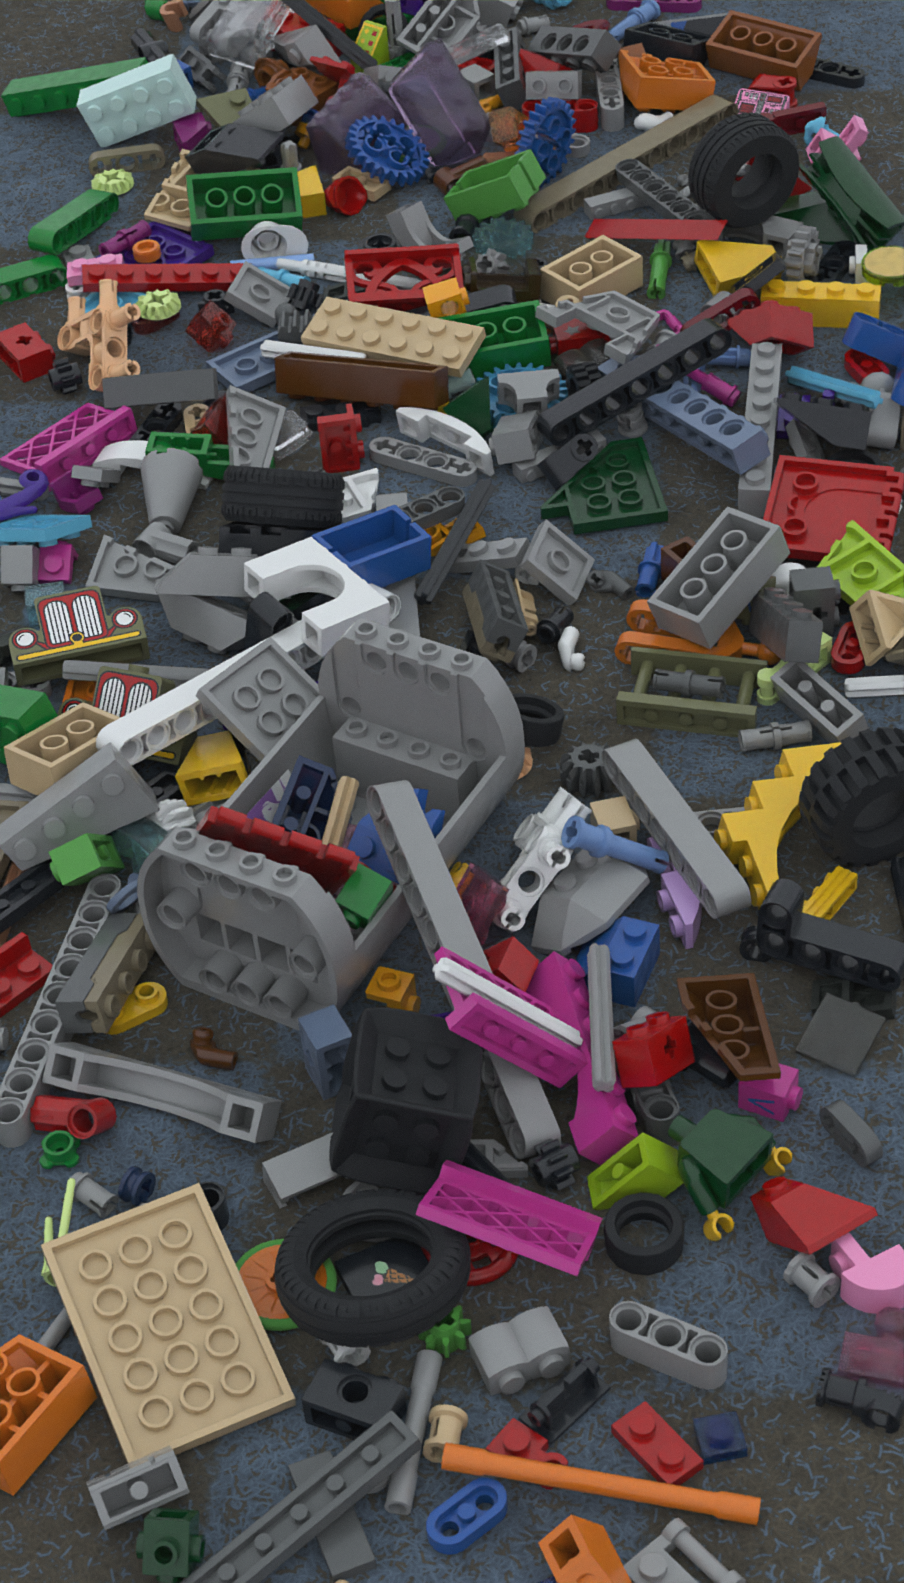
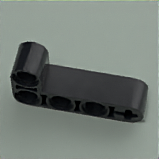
M778 879L773 882L758 913L756 945L761 952L772 958L882 991H894L899 988L904 977V943L803 913L804 891L801 886L790 879Z

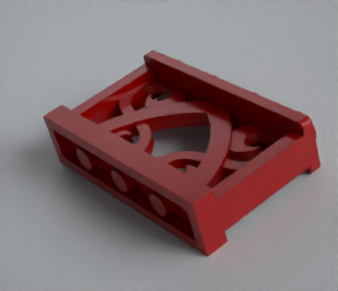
M459 244L344 251L348 301L398 311H407L427 305L423 287L455 277L459 288L465 287ZM451 268L447 274L438 277L443 269ZM400 271L410 272L423 280L417 283L411 290H399L394 285L385 283ZM363 273L364 277L371 281L363 280L356 276V274ZM354 285L366 288L365 292L355 293Z

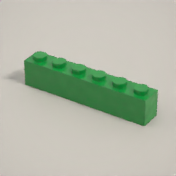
M146 57L13 79L1 97L10 116L13 117L77 107L80 90L145 65L148 62Z

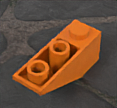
M571 1514L538 1542L557 1583H632L603 1525Z

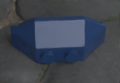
M299 755L272 823L284 827V831L291 832L293 830L322 840L338 785L334 769ZM350 816L345 837L352 822V816Z

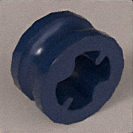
M137 1166L130 1167L120 1181L118 1188L119 1198L125 1202L131 1200L132 1204L136 1207L141 1203H145L154 1191L156 1184L155 1175L149 1171L143 1172Z

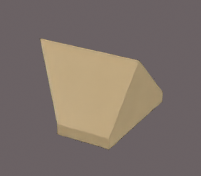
M868 590L849 607L866 666H872L904 636V598L875 590Z

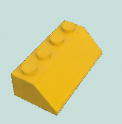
M773 279L762 286L760 303L767 300H775L783 306H797L802 311L812 313L813 327L847 328L854 312H861L879 319L882 289L881 285H873L867 282L847 284L838 281L821 283L809 280L795 282Z

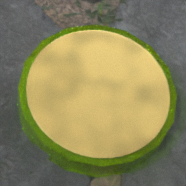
M882 246L870 250L861 261L862 276L868 282L874 285H881V287H885V283H893V287L903 286L904 247Z

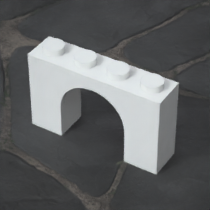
M312 537L244 563V590L254 599L262 592L270 593L278 601L305 592L322 593L335 598L302 612V641L321 658L326 656L338 639L359 618L389 627L391 607L387 598L378 593L364 579L360 578L345 563H342L327 548L323 547Z

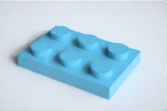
M22 515L0 522V546L10 545L14 542L17 545H33L38 542L39 547L53 546L58 544L57 539L77 538L81 536L80 531L92 528L91 516Z

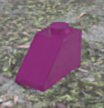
M202 112L193 113L172 121L174 140L180 152L182 149L191 151L212 130L211 122L205 120Z

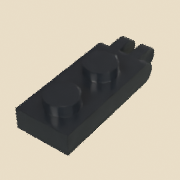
M365 402L352 404L354 414L360 413L362 428H369V425L373 423H381L380 406L370 407ZM351 403L312 404L300 407V431H318L317 417L347 413L346 404Z

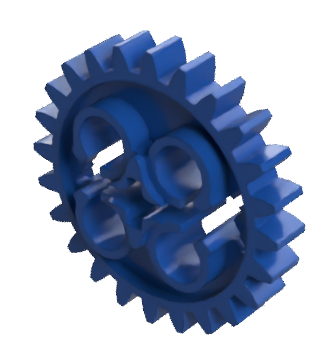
M550 96L548 99L543 98L541 104H535V112L529 111L530 119L523 121L525 128L519 131L522 137L521 140L516 142L519 150L515 154L531 149L546 178L539 187H543L544 183L548 184L550 178L554 179L556 172H562L561 165L562 163L567 164L566 155L572 152L569 148L570 144L575 142L571 138L572 134L576 132V129L572 128L576 119L572 118L574 110L570 109L571 104L566 103L565 100Z
M371 115L370 119L366 116H363L361 120L356 119L354 124H351L344 140L347 142L345 149L350 150L348 157L355 158L353 164L361 165L362 173L369 171L371 179L375 176L379 177L382 184L385 180H388L391 186H394L395 182L401 187L404 186L405 182L412 186L414 181L419 182L421 177L424 176L425 169L428 168L430 163L428 159L430 153L424 151L427 145L419 143L421 137L413 136V129L405 130L404 123L398 126L393 118L390 122L386 121L383 115L380 120L375 115ZM373 139H376V141H375V143H374V145H373V148H372V147L370 146V144H371V142H372ZM403 154L405 155L402 163L398 162L401 155Z

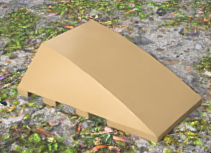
M181 150L179 162H174L169 179L165 178L161 184L162 191L155 194L145 211L144 218L146 220L191 231L186 175H193L195 172L185 158L190 152L189 150ZM248 167L245 171L262 169H252V167Z

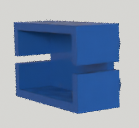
M396 505L312 535L314 540L327 548L331 554L342 563H345L360 578L364 579L368 584H375L381 588L431 569V536L416 522L411 523V518Z

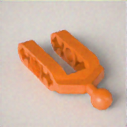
M639 599L631 604L626 621L628 626L634 631L622 633L614 650L615 656L619 661L630 665L631 650L629 646L741 658L742 655L757 657L758 660L768 661V666L775 665L781 660L762 642L760 644L744 642V637L735 621L719 638L717 647L713 646L711 649H708L687 639H682V637L658 627L646 599Z

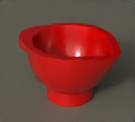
M350 175L336 179L324 191L326 205L337 213L346 216L359 213L368 197L362 183Z

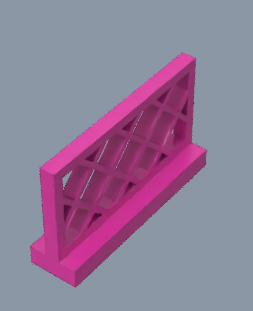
M86 403L0 458V464L20 474L29 469L40 470L48 477L50 484V482L72 469L73 465H92L105 446L116 442L129 441L137 431L132 409L123 405L116 411Z
M442 946L434 953L437 963L441 958H449L555 1017L551 1006L447 948ZM446 986L455 1008L445 1018L450 1031L558 1088L563 1087L588 1064L584 1053L474 992L469 997H466Z
M447 1159L442 1165L438 1179L421 1200L416 1215L574 1276H578L584 1262L588 1261L603 1218Z

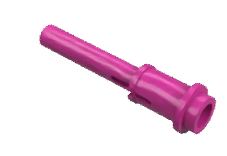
M696 369L686 375L701 384V390L708 392L722 401L723 405H728L731 408L738 401L742 393L738 390L737 385L731 386L713 373L707 375L703 371Z

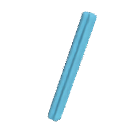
M792 366L790 371L786 370L785 376L788 377V383L819 393H823L825 390H833L836 398L863 404L871 409H876L878 404L883 403V398H880L881 392L875 389L797 366Z

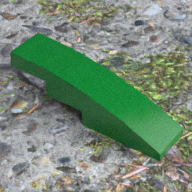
M151 432L145 450L146 455L154 450H157V454L166 453L167 448L186 451L199 460V466L203 469V476L223 480L224 471L230 465L229 445L213 444L212 434ZM272 456L269 468H275L274 456Z

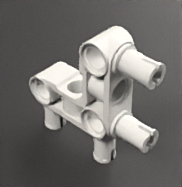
M560 787L542 813L538 812L537 814L527 816L513 837L515 845L522 852L504 878L486 897L480 912L492 920L498 927L511 934L520 930L525 924V918L552 879L558 871L566 868L570 863L574 849L565 848L561 840L565 823L572 816H579L585 820L592 810ZM525 871H534L536 874L534 883L529 887H520L518 884L520 875Z

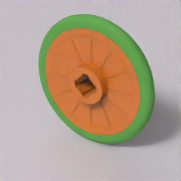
M283 1239L261 1243L247 1251L235 1263L264 1329L270 1331H285L298 1328L284 1310L275 1285V1263ZM328 1258L317 1270L315 1280L322 1287L335 1292L337 1275L332 1261Z

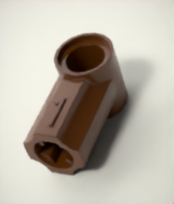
M480 155L453 169L442 167L434 174L433 183L446 196L465 171L487 164L486 160Z

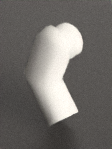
M666 111L659 116L642 113L635 118L634 126L638 130L648 131L673 117V114L670 111Z
M568 626L563 630L558 642L562 666L569 672L571 670L582 671L585 666V656L582 653H574V648L579 638V631L572 626Z

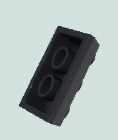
M649 21L625 29L623 47L642 43L646 54H652V57H656L665 62L666 58L670 57L700 62L704 66L708 59L705 44L711 36Z

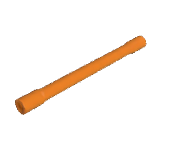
M448 1442L445 1443L441 1470L474 1476L488 1475L712 1515L717 1519L756 1526L758 1524L761 1504L760 1497L726 1491L712 1492L497 1454L482 1448Z

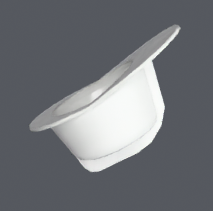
M263 221L256 224L245 235L241 243V251L245 259L298 255L308 252L309 243L306 235L298 228L289 225H278L272 221Z

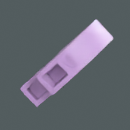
M652 836L647 838V846L662 850ZM659 859V863L667 865L666 870L660 874L661 890H658L656 893L661 912L668 911L670 915L669 926L673 937H680L685 949L693 948L701 924L702 904L670 860L666 862Z

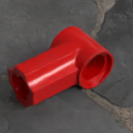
M42 1094L36 1096L35 1102L30 1108V1122L33 1123L35 1130L48 1132L64 1130L79 1139H88L112 1129L117 1117L113 1104L103 1097L89 1100ZM89 1112L93 1116L94 1124L89 1119Z

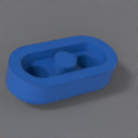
M492 1478L475 1479L435 1508L429 1514L426 1521L427 1538L431 1547L442 1554H457L500 1523L508 1510L507 1493L503 1485ZM481 1503L493 1505L489 1510L477 1508ZM448 1529H453L458 1532L454 1536L442 1535L443 1532Z

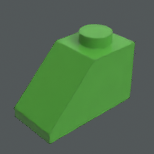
M85 833L49 851L52 859L50 863L52 874L64 886H78L91 881L97 875L113 874L125 869L110 835Z

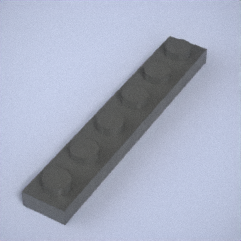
M391 1410L181 1583H260L422 1448L419 1438Z

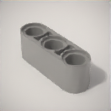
M620 1302L611 1309L609 1314L610 1343L613 1350L619 1355L701 1389H716L726 1381L728 1375V1349L723 1338L637 1302Z

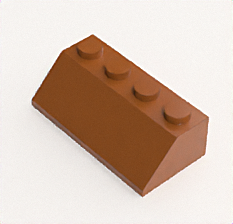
M730 10L705 44L709 67L755 79L757 75L764 73L776 76H792L797 80L795 91L800 92L813 74L822 33Z

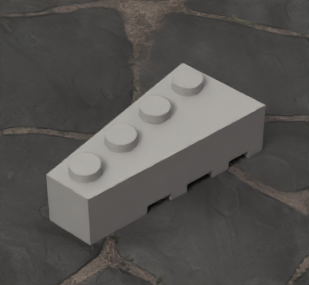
M109 742L0 824V848L21 871H24L51 859L49 851L85 833L105 835L159 811L155 792L116 747Z

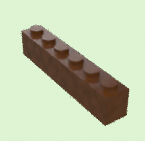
M293 351L274 358L276 393L288 394V398L291 399L312 396L315 401L340 399V403L349 402L354 404L361 401L366 402V405L370 407L391 404L394 409L399 407H419L437 411L438 407L449 402L448 366Z

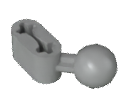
M882 371L872 372L861 383V386L880 391V398H883V403L878 404L876 409L865 407V411L872 412L866 446L893 450L897 440L901 405L891 399L894 379Z

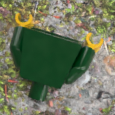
M713 1109L697 1125L679 1115L673 1120L668 1129V1136L680 1143L678 1146V1172L700 1215H706L708 1218L704 1223L703 1233L707 1239L712 1241L721 1240V1233L716 1228V1222L727 1233L731 1232L734 1228V1221L728 1214H719L717 1210L719 1206L726 1209L762 1169L769 1176H780L785 1173V1168L781 1164L787 1165L792 1161L791 1151L786 1147L776 1149V1141L773 1139L774 1134L766 1130L752 1115L729 1114Z

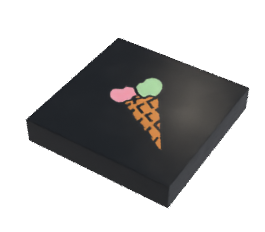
M396 1238L388 1239L334 1261L335 1270L349 1296H370L395 1290L416 1278L429 1263L419 1245Z

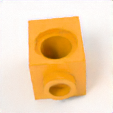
M456 277L422 288L431 317L439 318L467 313L465 305L470 304L465 287L459 288Z

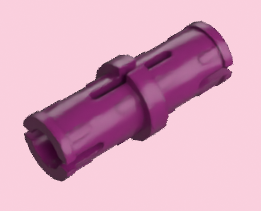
M140 220L128 229H120L116 232V236L99 244L98 248L101 256L105 254L116 255L124 250H131L137 242L151 236L152 231L149 224L145 220Z

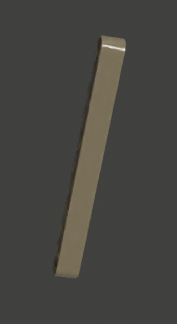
M710 95L532 195L528 200L529 204L525 208L513 212L514 222L536 234L539 233L537 231L550 227L557 223L558 219L571 215L578 211L579 207H584L585 198L611 192L616 189V186L622 185L617 179L615 170L618 162L625 159H636L651 169L654 167L653 165L660 164L671 158L672 154L679 153L692 146L690 144L693 142H699L720 121L738 114L737 104L718 95Z

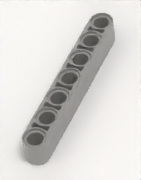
M635 738L603 749L601 757L607 775L622 796L626 797L628 804L659 847L668 852L670 862L713 919H718L751 906V894L744 878L643 744Z

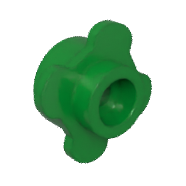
M57 1130L49 1133L42 1140L41 1145L44 1154L39 1159V1162L43 1168L51 1169L54 1166L62 1165L71 1168L79 1163V1156L77 1155V1148L81 1145L79 1138L74 1137L67 1131Z

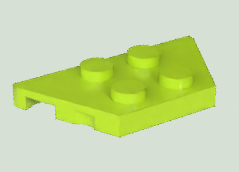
M854 520L848 522L846 533L841 541L836 539L830 548V553L821 560L817 567L830 566L833 580L838 579L840 582L841 598L850 606L868 590H875L904 598V564Z

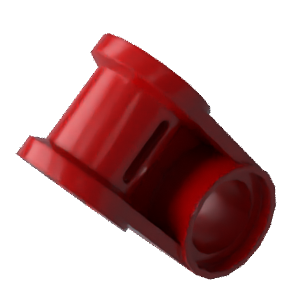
M759 74L748 88L750 90L788 95L790 97V108L796 107L798 104V100L795 98L797 80L792 76Z

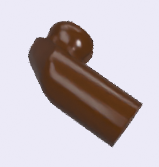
M196 1027L192 1032L193 1039L190 1040V1048L197 1061L204 1066L233 1071L238 1061V1053L217 1048L212 1040L214 1033L211 1028Z

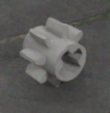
M488 248L487 254H478L476 261L477 272L507 274L508 269H510V266L504 261L507 255L501 252L497 253L496 250Z

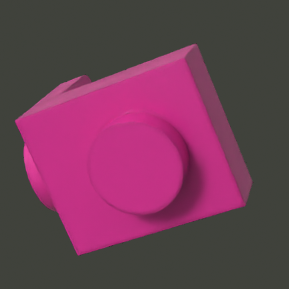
M58 540L56 545L40 547L38 581L40 584H71L73 562L78 560V553L72 544Z

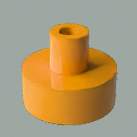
M299 122L295 130V134L300 137L297 146L307 150L310 143L318 145L323 135L318 129L303 122Z

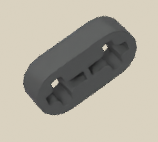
M839 1099L820 1109V1120L824 1129L860 1167H866L882 1158L883 1148L877 1135L845 1101Z

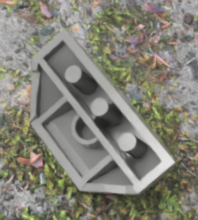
M427 0L396 39V43L417 55H453L480 20L478 1Z
M199 546L198 552H189L155 583V591L157 594L251 597L244 590V563L257 558L258 555L251 554L250 548H231V553H218V547Z
M158 594L170 627L183 633L182 637L196 643H205L208 645L207 649L217 654H226L227 651L242 650L244 648L247 622L246 610L215 596Z
M582 849L576 854L569 865L554 878L540 896L531 943L532 950L547 955L555 951L564 957L572 952V947L584 944L607 930L650 883L646 869L607 855L601 858H594L589 855L588 851Z

